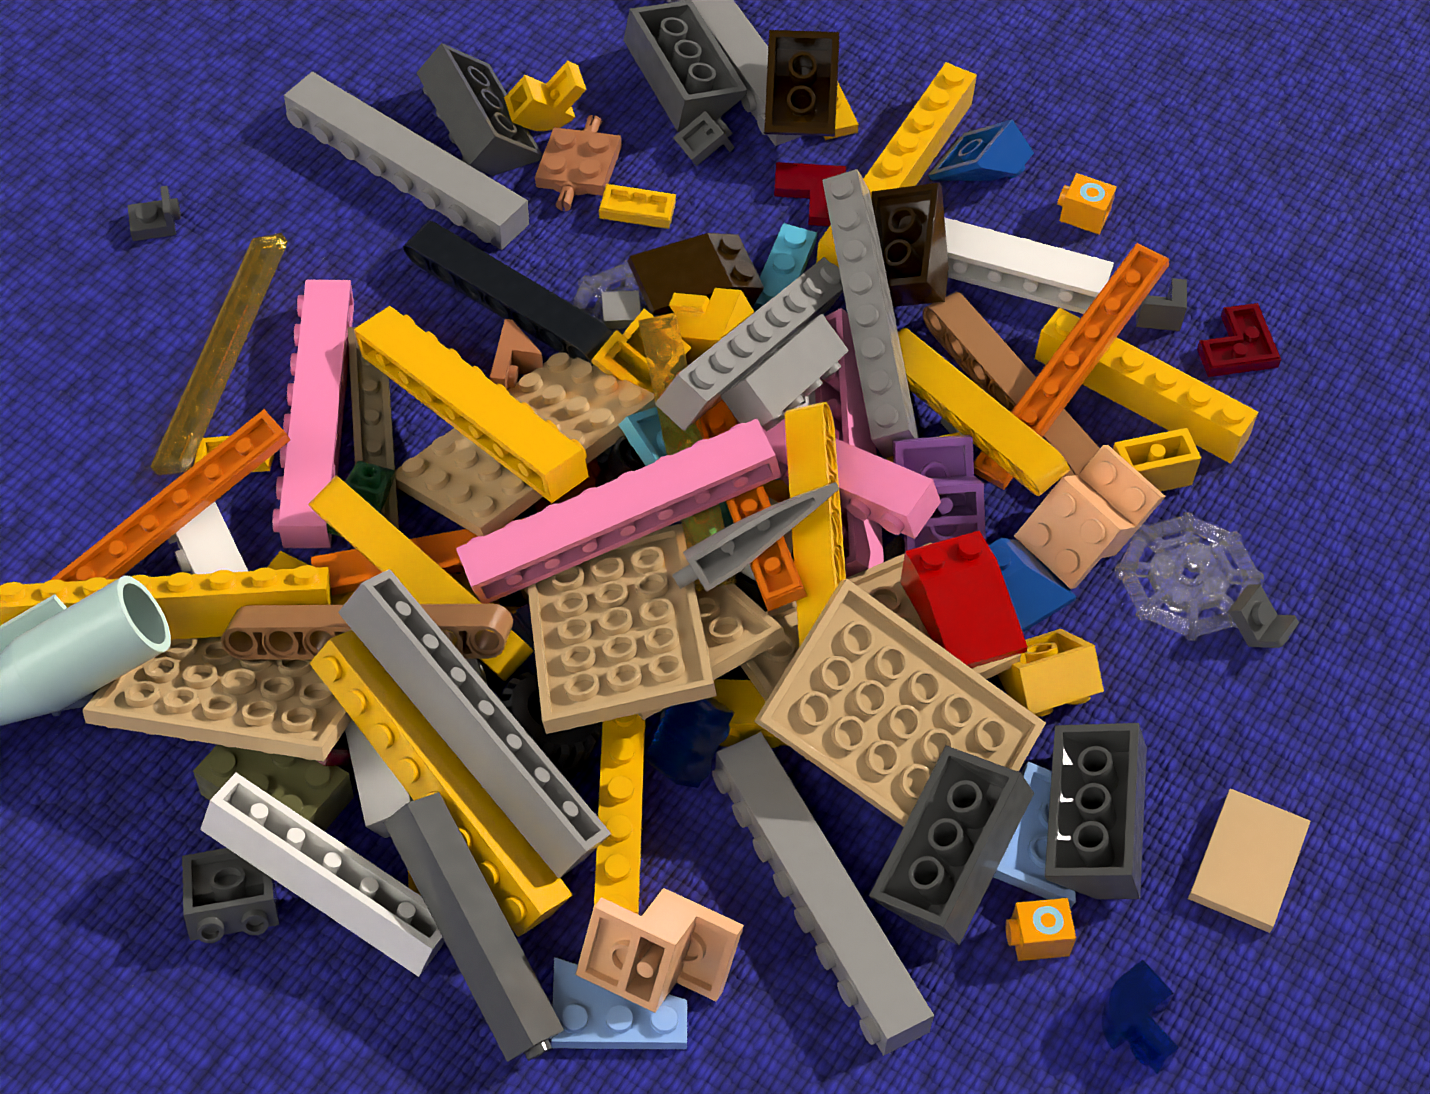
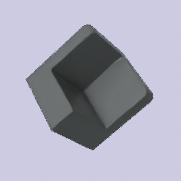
M1172 278L1167 297L1147 295L1136 310V327L1180 331L1187 310V280Z

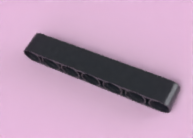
M427 221L403 246L405 254L418 267L500 317L513 320L526 333L559 353H567L572 359L578 357L591 363V366H593L594 364L591 360L614 334L611 329L598 319L433 221Z

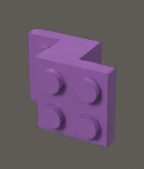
M971 435L893 440V463L933 479L941 501L915 539L904 535L905 551L921 547L930 542L936 543L975 531H980L986 541L984 483L974 476L973 437Z

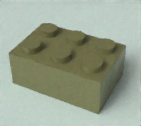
M217 744L193 770L200 793L208 800H211L235 773H238L324 832L354 798L348 772L337 765L324 766L316 760H306L299 757L268 754L262 751L225 747Z

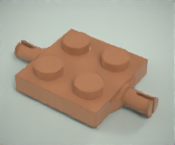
M593 115L588 116L582 131L555 127L552 130L535 175V182L538 188L553 189L560 192L556 201V207L563 211V208H565V211L570 210L575 195L593 194L603 196L605 186L609 184L622 147L621 135L597 133L602 122L598 116H594V119Z

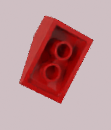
M980 531L905 551L900 583L935 643L970 668L1027 652L1028 646L998 561Z

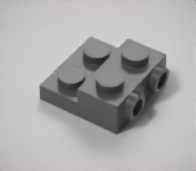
M228 848L182 856L183 915L190 941L199 939L204 943H215L225 934L244 931L249 935H259L264 933L268 927L279 925L277 892L273 878Z

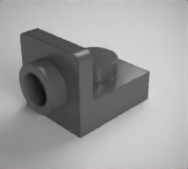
M706 111L673 137L696 166L722 145L729 152L735 148L728 139L733 134L720 117L714 121Z
M168 186L160 187L162 200L127 205L133 241L177 235L175 220L181 219L178 198L171 199Z
M1248 584L1228 610L1248 647L1280 648L1287 642L1289 636L1299 624L1295 615H1277L1261 584Z

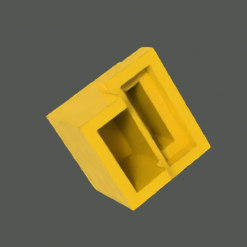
M715 288L710 300L707 296L674 293L669 306L676 317L670 330L691 346V349L683 358L687 365H689L755 312L742 290Z
M643 309L623 335L618 330L614 332L591 362L606 375H612L620 381L627 380L658 395L660 398L675 378L671 375V372L688 353L691 346L646 309Z

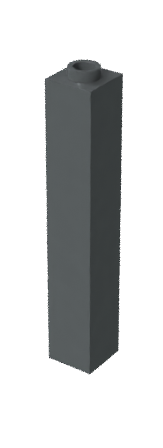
M438 792L406 803L383 823L507 1062L525 1054L528 1061L542 1055L552 1048L549 1040L564 1031V1028L442 796Z

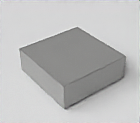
M639 290L602 292L603 323L609 329L628 328L640 314Z

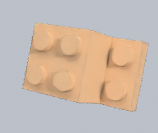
M1103 445L1079 475L1066 476L1060 479L1014 537L1070 589H1073L1082 582L1101 558L1117 555L1166 496L1109 445Z
M665 888L661 890L642 916L601 897L593 907L575 975L656 1013L676 983L713 1001H717L724 990L744 925Z

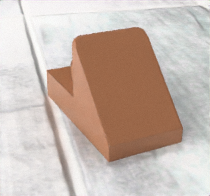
M505 319L490 380L495 384H502L508 390L509 388H515L519 374L526 375L537 368H543V357L540 350L513 320Z

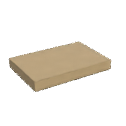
M1230 788L1188 899L1270 933L1277 919L1311 821Z

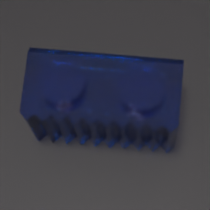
M713 697L670 706L665 711L666 716L661 719L662 723L658 726L659 731L654 733L655 738L651 740V746L647 748L648 753L644 755V760L677 785L699 788L701 782L711 772V761L719 744L724 742L729 735V723L734 715V711L729 710L728 707Z

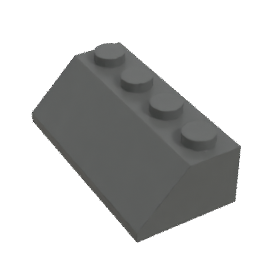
M692 0L637 7L629 10L623 41L677 132L682 131L704 111L716 121L746 96L747 89Z
M441 43L416 73L424 86L422 88L424 93L432 100L436 107V115L445 123L449 130V138L458 146L462 153V161L476 170L492 176L539 161L543 154L529 130L511 121L504 99L507 93L490 64Z
M1139 723L1055 725L1045 863L1046 880L1095 899H1140L1147 747Z
M946 745L869 897L919 929L960 945L1034 795L1021 772Z

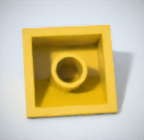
M1063 629L1026 639L1027 652L1021 653L1020 662L1012 664L1010 669L997 674L1007 695L1037 717L1048 715L1053 712L1054 707L1066 703L1069 705L1085 703L1091 699V695L1104 692L1095 645Z

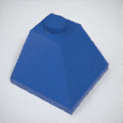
M1013 119L963 133L928 176L932 181H992L1004 177L1012 179L1025 170V164L1034 152Z
M1000 538L988 545L998 561L1022 632H1025L1076 600V595L1019 540Z

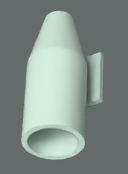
M122 576L68 608L54 594L0 625V726L60 711L167 651L171 644L169 626L159 604L147 588L133 577Z

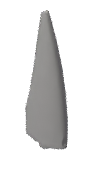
M834 482L765 508L714 533L683 551L689 565L672 575L679 588L682 589L699 579L706 592L743 570L840 488Z

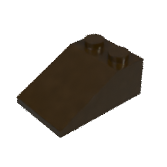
M769 30L764 134L835 137L840 32Z
M938 182L872 191L871 200L893 307L945 302L949 266L941 184Z
M705 233L631 255L627 260L650 313L656 316H676L669 306L674 293L707 296L710 300L715 288L742 290L753 308L764 289L739 234Z

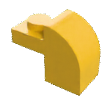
M567 61L546 84L524 75L504 99L513 123L534 131L553 130L554 127L560 128L575 118L572 105L587 89L578 65Z

